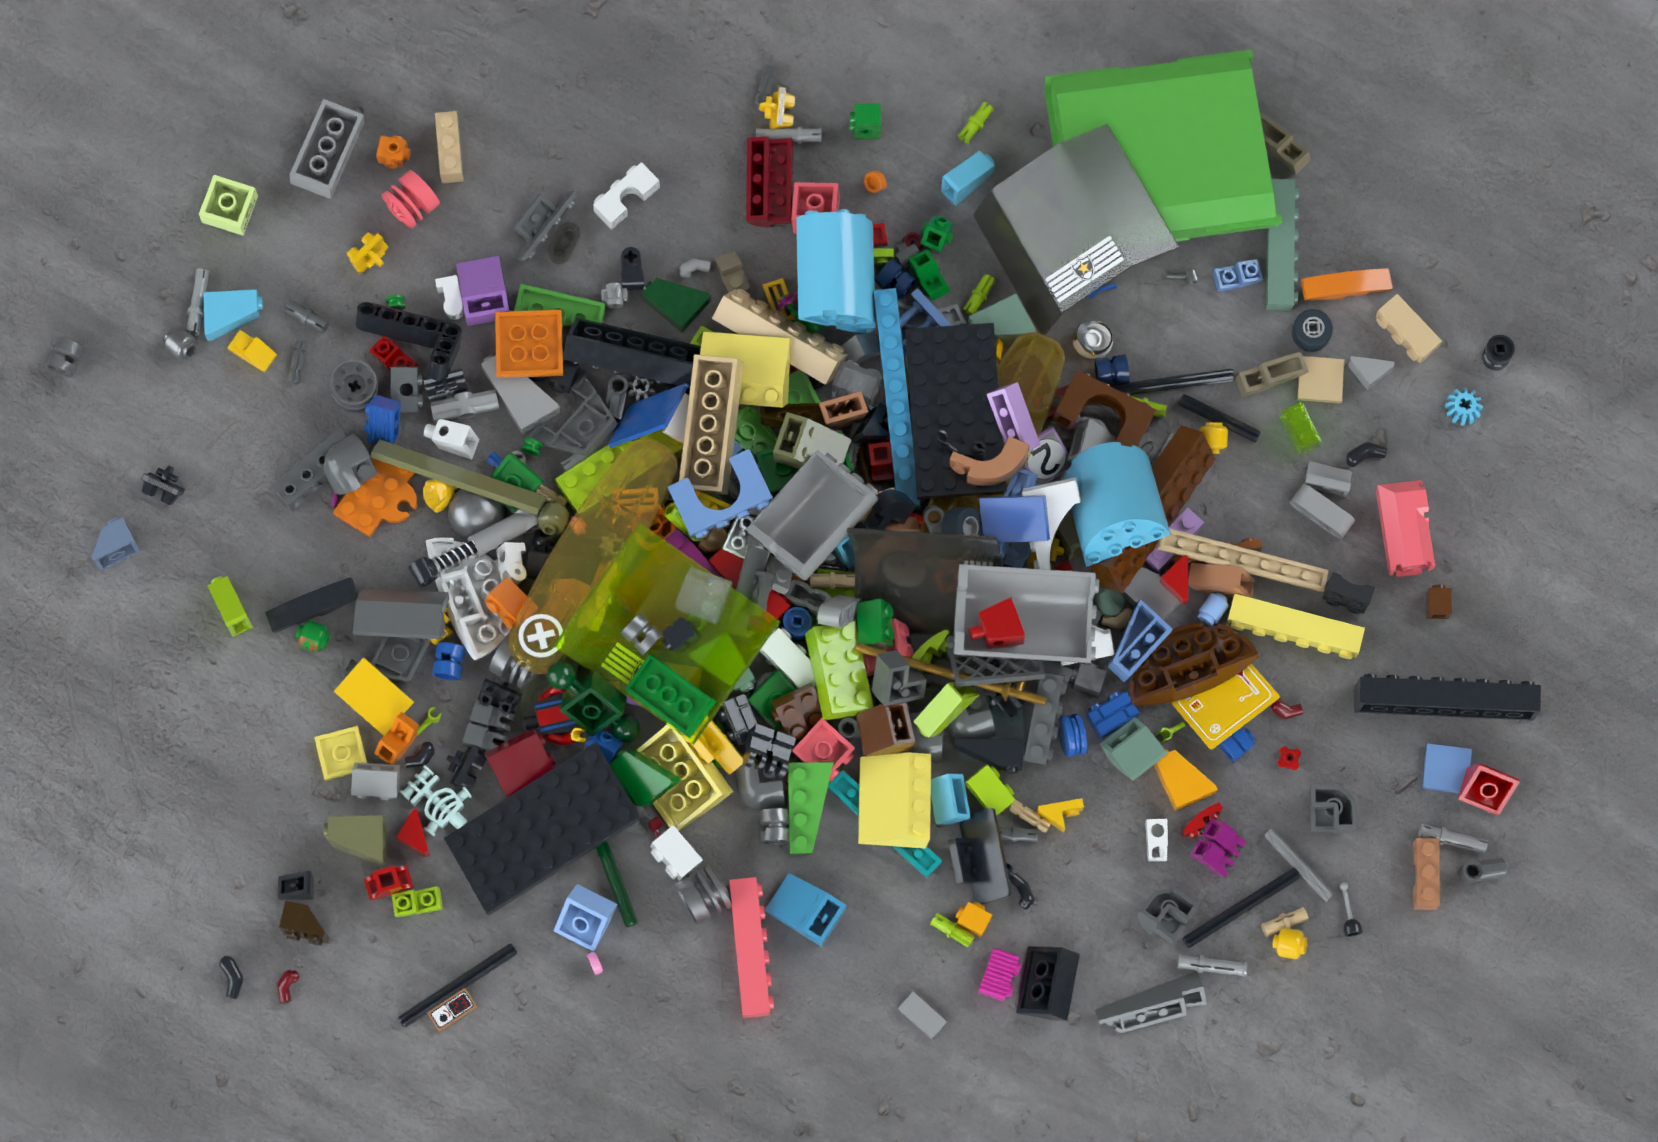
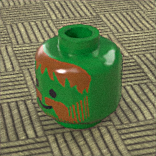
M307 621L304 626L299 625L295 637L298 638L299 647L318 653L326 649L331 634L328 633L326 626L313 621Z

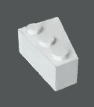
M774 628L769 636L762 634L750 646L754 651L758 649L767 658L765 661L770 666L773 665L776 669H780L797 689L809 683H812L814 686L816 685L811 661L806 656V650L799 644L795 645L790 640L792 636L784 628L781 630Z

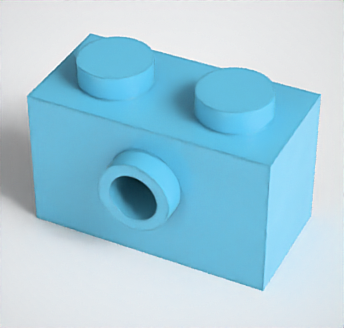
M946 774L931 779V798L936 824L952 825L970 819L963 774Z

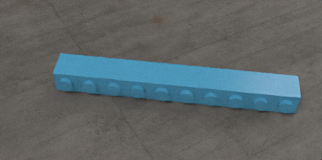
M896 288L874 291L895 487L897 491L906 493L915 503L916 507L913 511L921 510L920 499L917 500L912 423Z

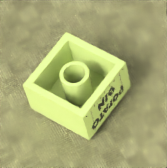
M213 175L199 212L202 223L244 235L258 198L255 187Z

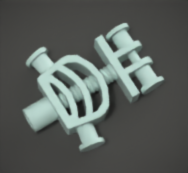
M425 765L419 775L417 773L414 775L417 780L414 783L408 781V786L403 791H399L408 801L414 792L417 793L410 801L414 807L424 796L428 799L424 812L427 819L431 822L423 830L432 836L436 835L434 832L438 826L444 829L451 823L456 829H459L468 823L459 812L464 808L462 801L467 797H472L469 791L463 786V790L458 794L450 788H444L435 793L432 792L431 789L440 779L435 775L427 783L425 780L430 775L433 776L434 773ZM420 783L424 785L421 790L417 788ZM445 794L449 795L443 798L442 800L439 798L440 796ZM433 804L435 805V808L431 816L429 814V810L431 805ZM440 810L441 814L439 816V819L437 820L436 817Z

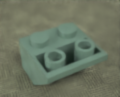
M1136 717L1100 743L1110 763L1132 781L1168 754L1151 731Z

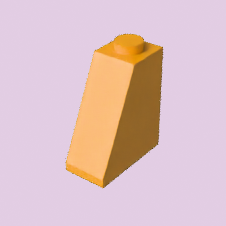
M1166 749L1168 754L1158 763L1154 764L1175 811L1215 795L1218 791L1217 786L1176 750L1169 752Z

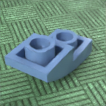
M1258 259L1237 262L1234 266L1216 268L1212 271L1218 292L1240 288L1263 280Z

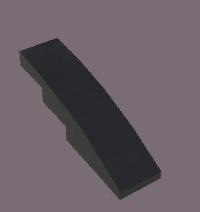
M349 577L292 599L266 611L265 614L272 632L278 633L294 624L300 625L316 616H324L356 600L359 595L353 579Z

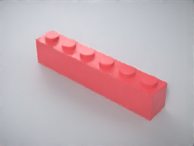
M756 877L729 880L743 1018L770 1016V1009H774L773 995L768 996V987L772 986L771 973H766L765 964H770L768 950L764 951L763 942L767 941L766 928H761V919H765L764 905L759 906L758 898L763 897L762 883H757Z

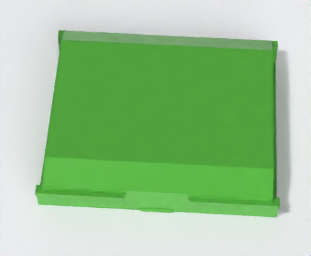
M1252 49L1177 59V62L1124 69L1113 67L1045 76L1044 93L1071 254L1086 252L1109 236L1112 239L1095 251L1100 250L1112 241L1115 244L1108 249H1112L1115 246L1120 248L1158 242L1185 241L1196 237L1279 227L1282 224V216L1277 214L1252 73Z

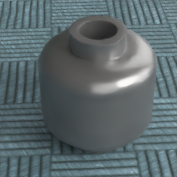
M182 328L169 331L164 338L165 351L178 360L190 359L197 351L195 336Z

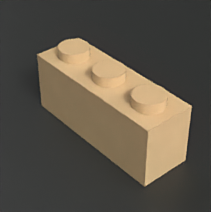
M457 111L435 113L442 183L462 182L464 178Z
M1398 294L1377 311L1375 317L1379 326L1387 329L1392 334V339L1407 350V355L1413 361L1417 360L1421 364L1440 347L1442 340Z

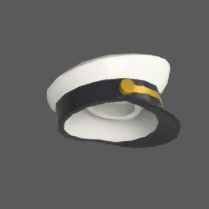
M1084 321L1074 333V348L1080 355L1086 358L1104 357L1113 346L1111 330L1101 321Z

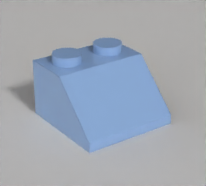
M577 884L566 899L554 932L591 951H595L612 919L617 904Z

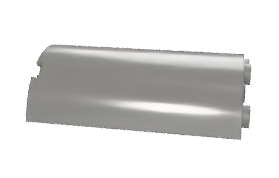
M959 564L954 625V655L1091 663V660H1095L1096 647L1092 646V641H1095V628H1091L1092 619H1096V605H1092L1095 593L1099 592V579H1095L1096 573ZM1012 597L1025 633L1024 644L989 649L986 646L984 637L972 641L968 628L979 625V612Z

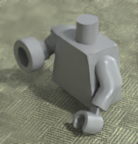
M1079 414L1072 428H1076L1068 461L1071 462L1078 454L1088 448L1103 443L1115 442V436L1109 432L1103 421L1085 416L1080 418ZM1065 471L1061 475V480H1064Z

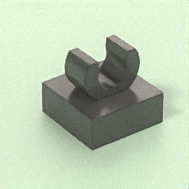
M903 242L896 246L900 251L896 254L897 262L903 266V272L911 269L908 258L918 254L919 249L915 244L907 247Z

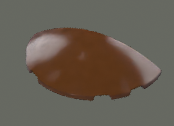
M1200 622L1174 628L1135 670L1132 681H1129L1132 704L1135 706L1157 705L1203 693L1239 674L1259 657V654L1246 636H1240L1235 633L1233 628L1226 625L1218 624L1217 627L1205 626Z

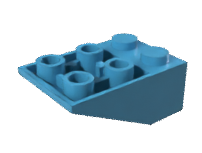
M788 873L764 911L822 947L846 911L847 905L825 891Z

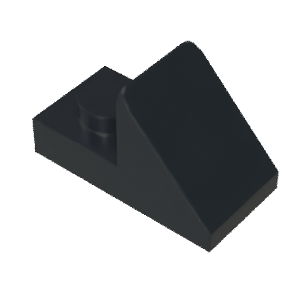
M882 403L868 411L852 436L851 442L879 443L890 436L880 426L884 420L883 414L887 410Z

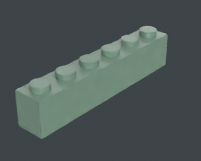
M1271 179L1277 214H1281L1282 224L1279 227L1266 228L1265 310L1292 311L1294 304L1298 302V291H1294V283H1298V270H1294V262H1298V249H1295V242H1298L1299 230L1295 229V221H1298L1299 208H1295V200L1299 199V187H1295V180Z

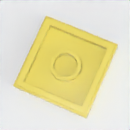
M358 726L314 737L325 781L351 775L355 762L367 763Z

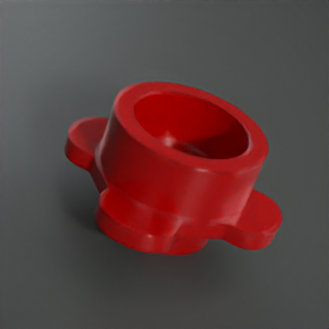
M1286 746L1281 747L1279 750L1281 755L1277 765L1280 768L1297 770L1299 768L1298 760L1301 756V751L1297 748L1292 750Z

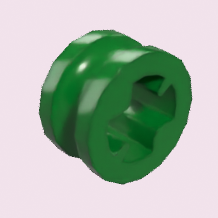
M391 295L385 298L386 303H388L387 307L399 310L406 308V304L403 303L405 300L403 295Z
M524 438L525 445L521 446V450L528 454L539 456V449L543 447V444L532 438Z

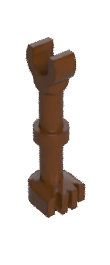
M861 443L858 445L860 448H857L859 453H856L860 465L858 468L859 474L862 475L864 484L867 485L869 483L879 493L883 491L882 486H874L871 465H868L865 454L866 443Z

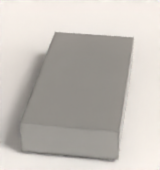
M912 992L898 1007V1010L931 1040L947 1023L915 992Z

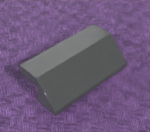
M362 588L356 599L353 635L440 639L445 629L443 612L449 602V593Z

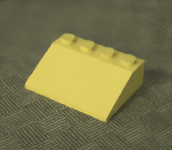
M703 332L700 355L737 358L744 362L739 404L784 407L788 404L791 338Z
M669 723L637 749L638 752L681 779L677 785L653 803L669 828L674 825L680 831L718 805L733 792L712 761L708 764L697 755L696 749L692 744L686 742L681 732Z
M908 752L860 757L858 844L926 848L930 841L931 754Z

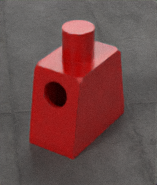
M1012 597L980 611L978 615L979 625L968 628L971 640L984 637L986 646L989 649L1023 645L1025 640V633Z

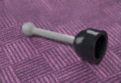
M1341 882L1339 888L1343 891L1348 920L1344 924V934L1346 937L1357 936L1363 933L1362 926L1352 917L1347 893L1348 884Z

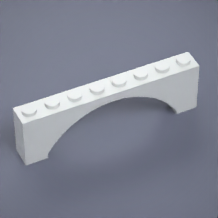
M1076 477L1024 488L1022 491L1023 495H1020H1046L1050 540L1029 542L1031 551L1036 552L1037 560L1034 561L1035 569L1051 570L1050 549L1054 534L1066 513L1074 504L1081 501ZM1091 624V628H1095V641H1092V646L1096 647L1095 659L1115 655L1110 629L1103 630ZM1061 661V665H1062V666L1068 665V664H1073V663H1078V662H1063V661Z

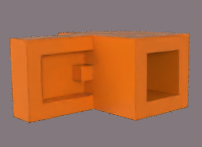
M401 712L396 716L391 730L380 739L374 754L387 764L394 765L413 744L418 735L416 731L419 724Z

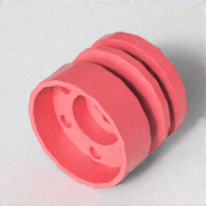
M408 170L398 179L402 190L392 185L389 187L392 194L385 191L381 195L391 213L407 227L413 229L417 225L414 219L419 222L423 220L419 209L429 214L440 205V202L431 188L415 172Z

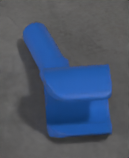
M1093 281L1085 288L1092 290L1087 297L1094 298L1100 291L1117 288V284L1100 285L1098 282Z

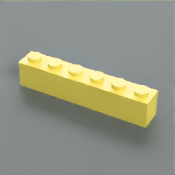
M1238 594L1233 596L1226 622L1235 630L1243 631L1247 629L1257 636H1265V634L1274 636V639L1280 642L1293 641L1296 642L1297 646L1308 648L1309 646L1316 647L1322 653L1329 654L1330 652H1335L1345 659H1352V657L1356 658L1358 656L1365 630L1364 627Z

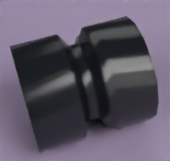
M1499 334L1490 338L1482 352L1484 365L1491 370L1498 371L1504 369L1515 352L1513 341L1509 337Z

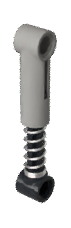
M519 509L513 515L468 537V543L462 542L460 547L455 546L454 550L449 549L447 553L442 552L440 557L435 556L432 559L422 557L413 562L408 569L419 587H425L438 579V574L443 569L447 570L449 566L454 567L455 563H461V560H467L469 556L474 557V554L479 557L501 546L504 542H509L523 534L527 535L536 531V529L538 530L539 514Z

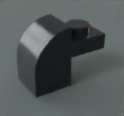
M893 489L884 490L876 494L878 501L872 506L873 509L863 523L874 536L880 537L891 520L905 524L916 505L906 493Z

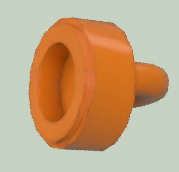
M873 170L864 177V185L869 192L877 193L887 187L884 174L878 170Z

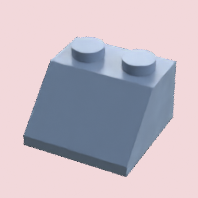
M123 517L109 520L106 526L101 529L92 554V559L100 571L141 552Z

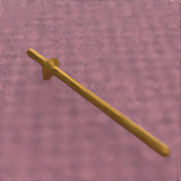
M861 643L855 645L857 652L877 657V654L889 652ZM902 655L912 668L954 680L951 669ZM965 673L959 674L960 679L971 676ZM1016 681L1015 688L1011 687L1012 682L1004 685L999 683L974 685L1001 693L1005 701L1008 696L1045 706L1047 697L1023 691L1026 681Z

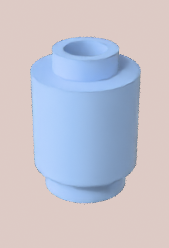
M1211 593L1199 609L1198 619L1208 626H1213L1214 623L1217 624L1229 607L1228 599L1221 593Z

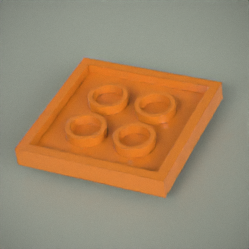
M562 310L495 312L497 378L563 376Z

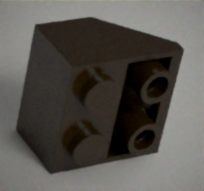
M285 901L279 928L286 935L287 939L300 941V938L309 940L308 943L322 946V942L329 943L328 936L308 905Z

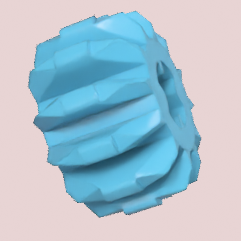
M1463 388L1462 393L1456 389L1453 392L1454 395L1447 397L1449 402L1445 404V408L1449 409L1446 415L1448 417L1454 416L1453 423L1460 420L1461 426H1464L1466 420L1469 424H1473L1474 418L1479 419L1481 416L1479 411H1482L1483 405L1478 404L1481 401V397L1474 398L1475 390H1472L1469 394L1467 393V388ZM1461 404H1462L1463 406H1466V405H1467V406H1468L1467 410H1466L1465 407H1462V408H1461L1460 405H1461Z

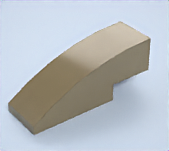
M1260 112L1266 149L1290 171L1298 174L1311 161L1309 151L1293 140L1292 134Z
M1300 351L1239 372L1234 379L1242 398L1304 375L1308 373V368Z

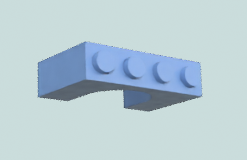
M750 449L729 458L740 482V494L737 501L727 509L712 510L705 507L699 501L689 478L668 486V490L691 538L696 536L697 539L708 535V530L714 527L717 530L729 525V520L736 517L738 520L750 515L749 511L755 508L762 510L773 500Z

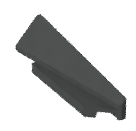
M1193 972L1095 1010L1100 1024L1106 1023L1112 1026L1115 1031L1124 1033L1186 1016V1007L1205 1005L1207 1002L1199 974Z

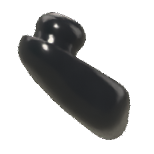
M1371 442L1363 443L1348 452L1346 463L1350 467H1355L1366 458L1384 459L1387 454V447Z
M224 956L220 959L219 966L228 979L226 997L237 1000L243 984V976L234 959L230 956Z

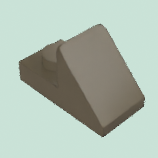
M735 251L714 258L727 293L735 289H742L746 292L750 291L742 269V262Z

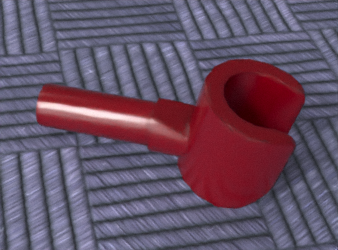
M656 816L649 821L648 825L657 839L661 836L658 829L664 825L660 818Z

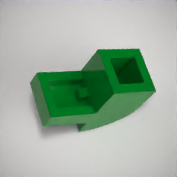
M928 249L908 258L912 273L917 278L916 282L924 296L927 295L930 301H933L950 293L949 285L941 276L937 262Z

